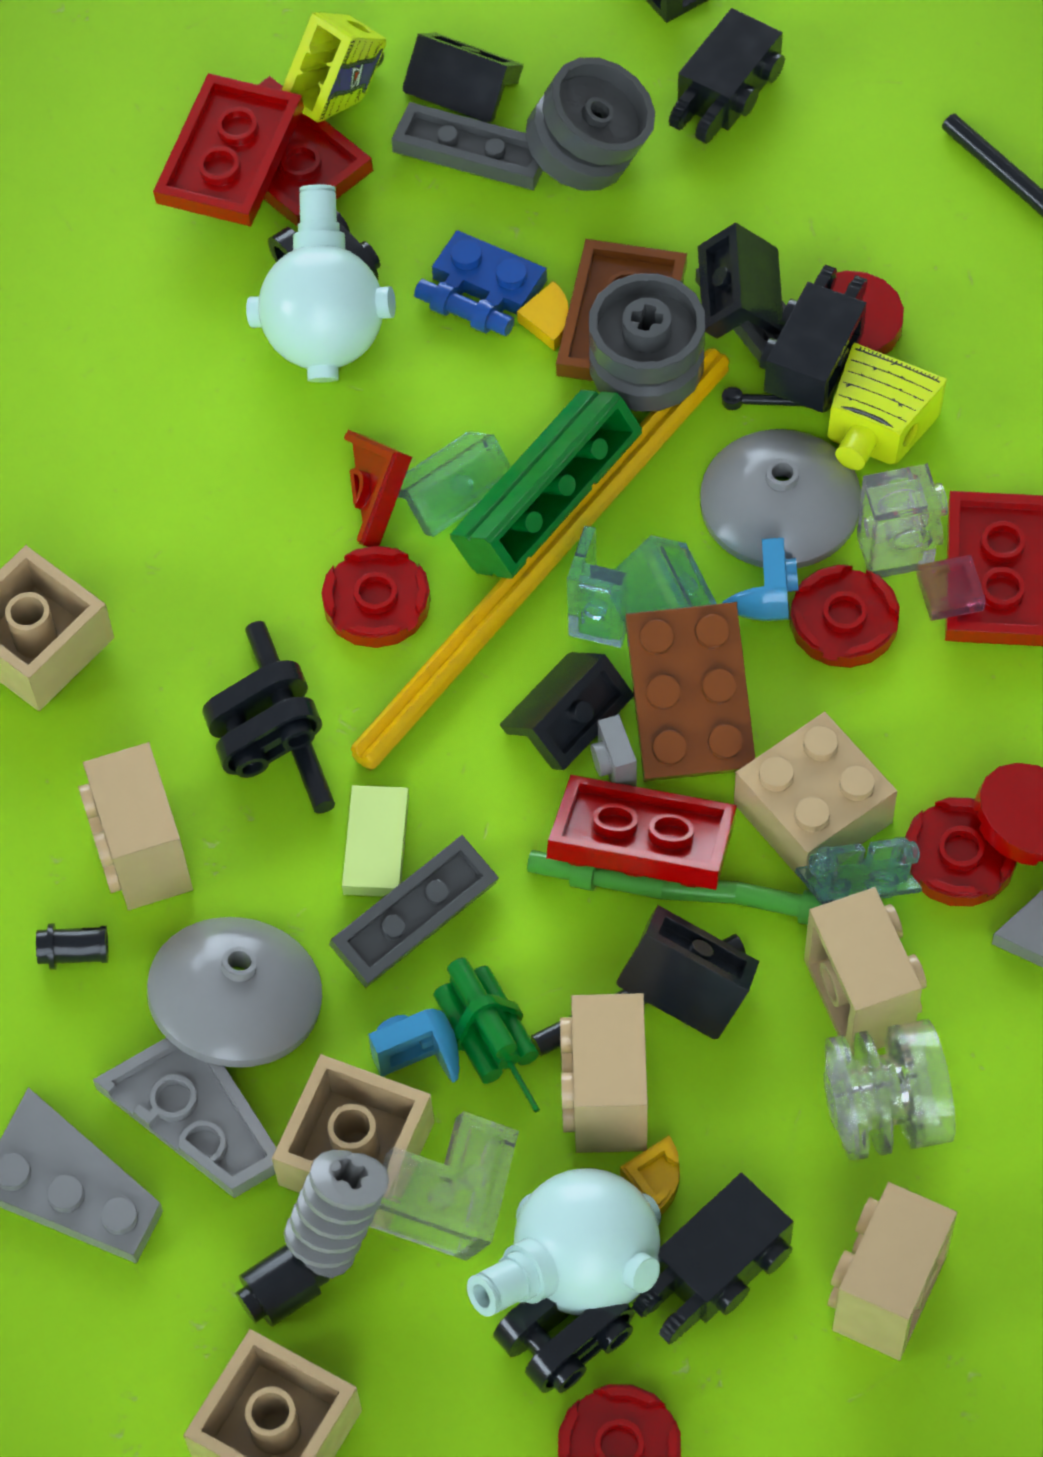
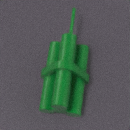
M467 958L454 960L447 967L451 977L450 983L438 987L434 991L433 996L442 1012L446 1014L455 1033L458 1050L465 1051L484 1084L496 1081L501 1077L502 1070L510 1068L534 1112L540 1111L515 1067L516 1063L521 1066L528 1065L539 1056L537 1048L521 1023L523 1018L521 1009L516 1002L508 1000L489 966L484 965L473 970Z

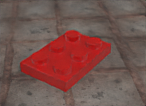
M208 73L153 190L156 204L251 227L304 110L302 95Z
M271 76L258 84L281 90L283 87ZM302 113L264 200L298 227L300 223V187L314 184L331 185L336 187V199H338L373 171L372 158L325 120L317 123Z
M950 491L947 527L945 641L1043 646V496Z
M570 775L548 839L546 858L567 862L574 866H590L622 872L632 877L643 876L680 883L686 887H702L717 890L735 823L737 805Z

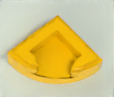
M552 281L517 311V322L554 351L561 344L569 311L567 298L562 289Z
M669 1135L620 1167L621 1177L633 1184L641 1193L650 1195L658 1204L661 1215L673 1202L680 1179L679 1156L675 1144Z

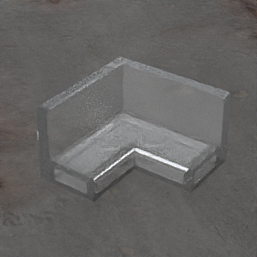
M463 1111L455 1119L444 1164L393 1147L386 1153L383 1163L389 1178L387 1190L369 1227L467 1261L492 1243L519 1131Z

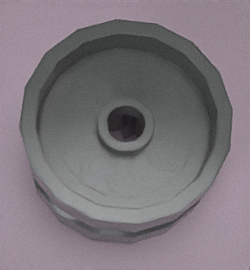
M599 57L577 58L562 66L544 92L543 97L527 119L525 137L533 158L545 173L559 183L581 191L602 190L618 181L654 130L655 110L650 94L638 78L625 68Z
M633 274L613 281L597 295L589 311L590 376L598 391L616 392L623 398L629 409L633 411H660L680 404L696 390L704 373L705 310L696 293L679 280L661 274Z

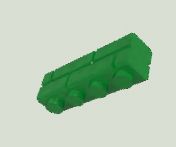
M580 390L451 532V540L472 570L477 574L489 576L495 574L497 577L512 579L526 564V559L532 557L592 490V485L597 484L642 434V428L623 398L616 392L601 391L598 393L597 391Z

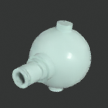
M324 184L306 185L299 188L300 223L298 224V232L293 234V251L287 253L273 265L263 281L259 296L248 297L246 304L249 326L251 328L262 327L268 342L282 357L297 366L307 368V381L309 382L338 381V368L362 356L377 337L382 319L394 318L396 311L393 288L391 286L380 287L377 278L368 265L357 255L345 249V233L340 231V225L337 222L336 187Z
M579 1168L557 1174L543 1182L535 1191L522 1199L516 1211L517 1222L514 1231V1245L505 1250L499 1263L471 1276L467 1282V1292L474 1308L486 1317H490L517 1302L535 1304L546 1298L557 1303L559 1311L580 1316L587 1309L628 1304L640 1293L650 1290L659 1277L658 1253L660 1248V1232L658 1225L661 1222L659 1206L650 1195L641 1193L629 1181L609 1171L595 1168Z

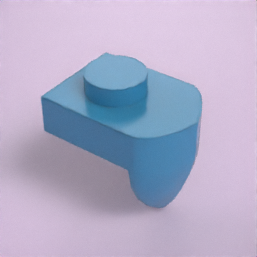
M784 538L762 539L764 586L738 592L722 603L737 602L738 616L757 621L790 620L788 591H799L796 558L786 559Z
M426 1009L409 1017L397 1015L385 1020L377 1027L376 1031L368 1034L372 1059L380 1076L383 1077L435 1054L449 1080L452 1083L458 1080V1045L455 1033L444 1012L437 1009Z

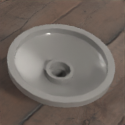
M787 429L754 432L727 445L709 464L701 484L700 507L702 517L714 540L724 550L739 560L763 568L762 539L784 538L786 559L796 558L797 568L810 566L837 552L854 532L861 509V488L858 477L854 470L844 467L835 456L837 449L821 438L805 432ZM783 476L790 479L787 481H779L775 479V477Z
M218 917L189 925L178 931L162 945L149 970L147 999L151 1015L160 1031L172 1044L186 1054L218 1066L253 1067L264 1065L286 1056L306 1040L313 1030L320 1013L322 984L318 969L311 956L300 943L284 931L254 919ZM232 967H241L246 970L239 971L233 969Z

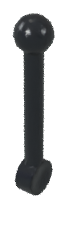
M729 387L722 393V404L728 410H736L742 404L805 407L775 395L742 394V391L736 387ZM830 398L824 412L831 408L832 398Z

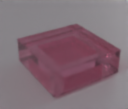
M971 555L919 564L917 566L916 576L930 621L984 611L986 599Z

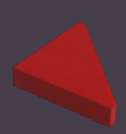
M348 430L344 435V439L353 444L355 468L349 470L355 508L361 509L363 522L357 541L359 544L367 547L380 546L412 456L363 434Z

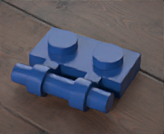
M456 230L432 265L433 279L440 283L437 285L422 278L415 288L414 297L429 303L430 310L447 316L449 313L469 320L472 328L483 333H488L492 330L503 336H508L514 325V317L502 312L506 310L517 315V311L536 296L546 283L547 268ZM467 293L481 300L476 302L462 295Z

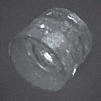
M929 1019L887 1027L884 1055H879L877 1047L868 1031L855 1033L853 1042L854 1057L844 1035L826 1038L824 1048L826 1067L823 1076L825 1096L832 1124L839 1133L843 1148L850 1161L868 1158L870 1149L869 1133L879 1155L891 1154L894 1142V1125L898 1124L911 1149L954 1141L955 1110L951 1083L941 1043Z

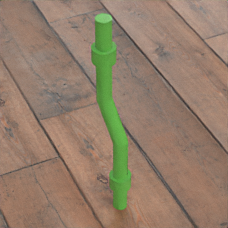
M536 850L530 852L527 863L528 872L569 880L570 887L594 891L595 887L598 886L660 900L737 904L798 917V923L808 925L809 909L832 902L828 900V894L805 889L802 895L739 881L719 880L717 890L702 887H686L680 883L643 876L632 877L622 872L590 866H574L567 862L547 859L546 852Z

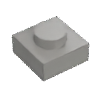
M620 715L598 720V743L591 744V754L598 775L600 777L608 775L610 782L637 787V760Z

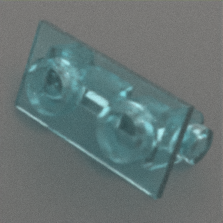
M905 837L870 842L866 858H864L866 850L860 843L820 847L817 853L810 855L809 866L796 867L795 873L821 905L876 887L880 898H891L897 895L919 893L922 891L921 885L910 874L912 864H916L919 861V848L916 842L908 841Z

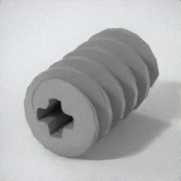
M345 1150L323 1152L313 1161L283 1233L286 1246L308 1269L317 1275L333 1278L344 1274L353 1265L355 1255L359 1252L362 1240L365 1238L368 1227L371 1225L382 1197L386 1193L389 1183L386 1167L371 1156Z

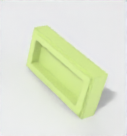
M352 785L342 880L343 895L385 897L401 884L409 804L408 788Z

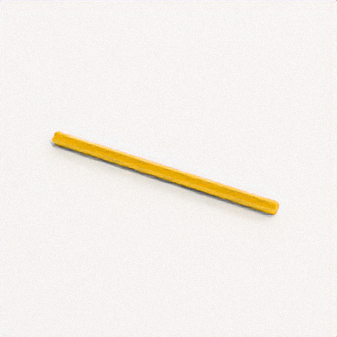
M715 348L707 349L704 352V373L696 390L680 404L660 411H651L639 424L642 428V434L597 484L592 485V490L532 557L526 559V564L512 579L501 578L361 734L351 747L352 757L366 769L372 770L383 761L728 373L729 359L725 354H721Z

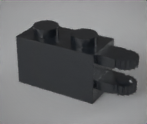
M731 8L678 73V102H676L670 112L669 125L680 131L689 123L694 115L701 117L695 130V138L706 144L712 140L713 136L721 128L729 131L741 115L747 116L752 111L758 94L767 82L773 83L780 75L785 62V56L781 54L783 32Z
M826 264L814 283L807 282L798 300L791 298L788 301L781 318L780 328L782 331L777 340L769 338L759 363V367L765 369L764 392L821 413L824 412L841 379L851 347L854 342L858 344L863 336L867 302L862 301L868 283L867 279L855 275L849 283L845 294L833 291L837 279V269Z
M741 1172L659 1248V1277L650 1290L639 1294L632 1308L642 1318L654 1312L674 1292L684 1304L665 1320L662 1325L663 1327L658 1333L668 1344L677 1341L700 1319L707 1323L719 1311L724 1315L729 1314L749 1293L750 1288L747 1284L762 1270L767 1274L773 1273L789 1257L793 1250L790 1244L794 1221Z

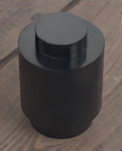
M285 1244L240 1274L239 1279L243 1288L235 1294L254 1323L264 1318L273 1327L321 1294L320 1287L330 1281V1278L317 1275L308 1269L300 1259L292 1254Z

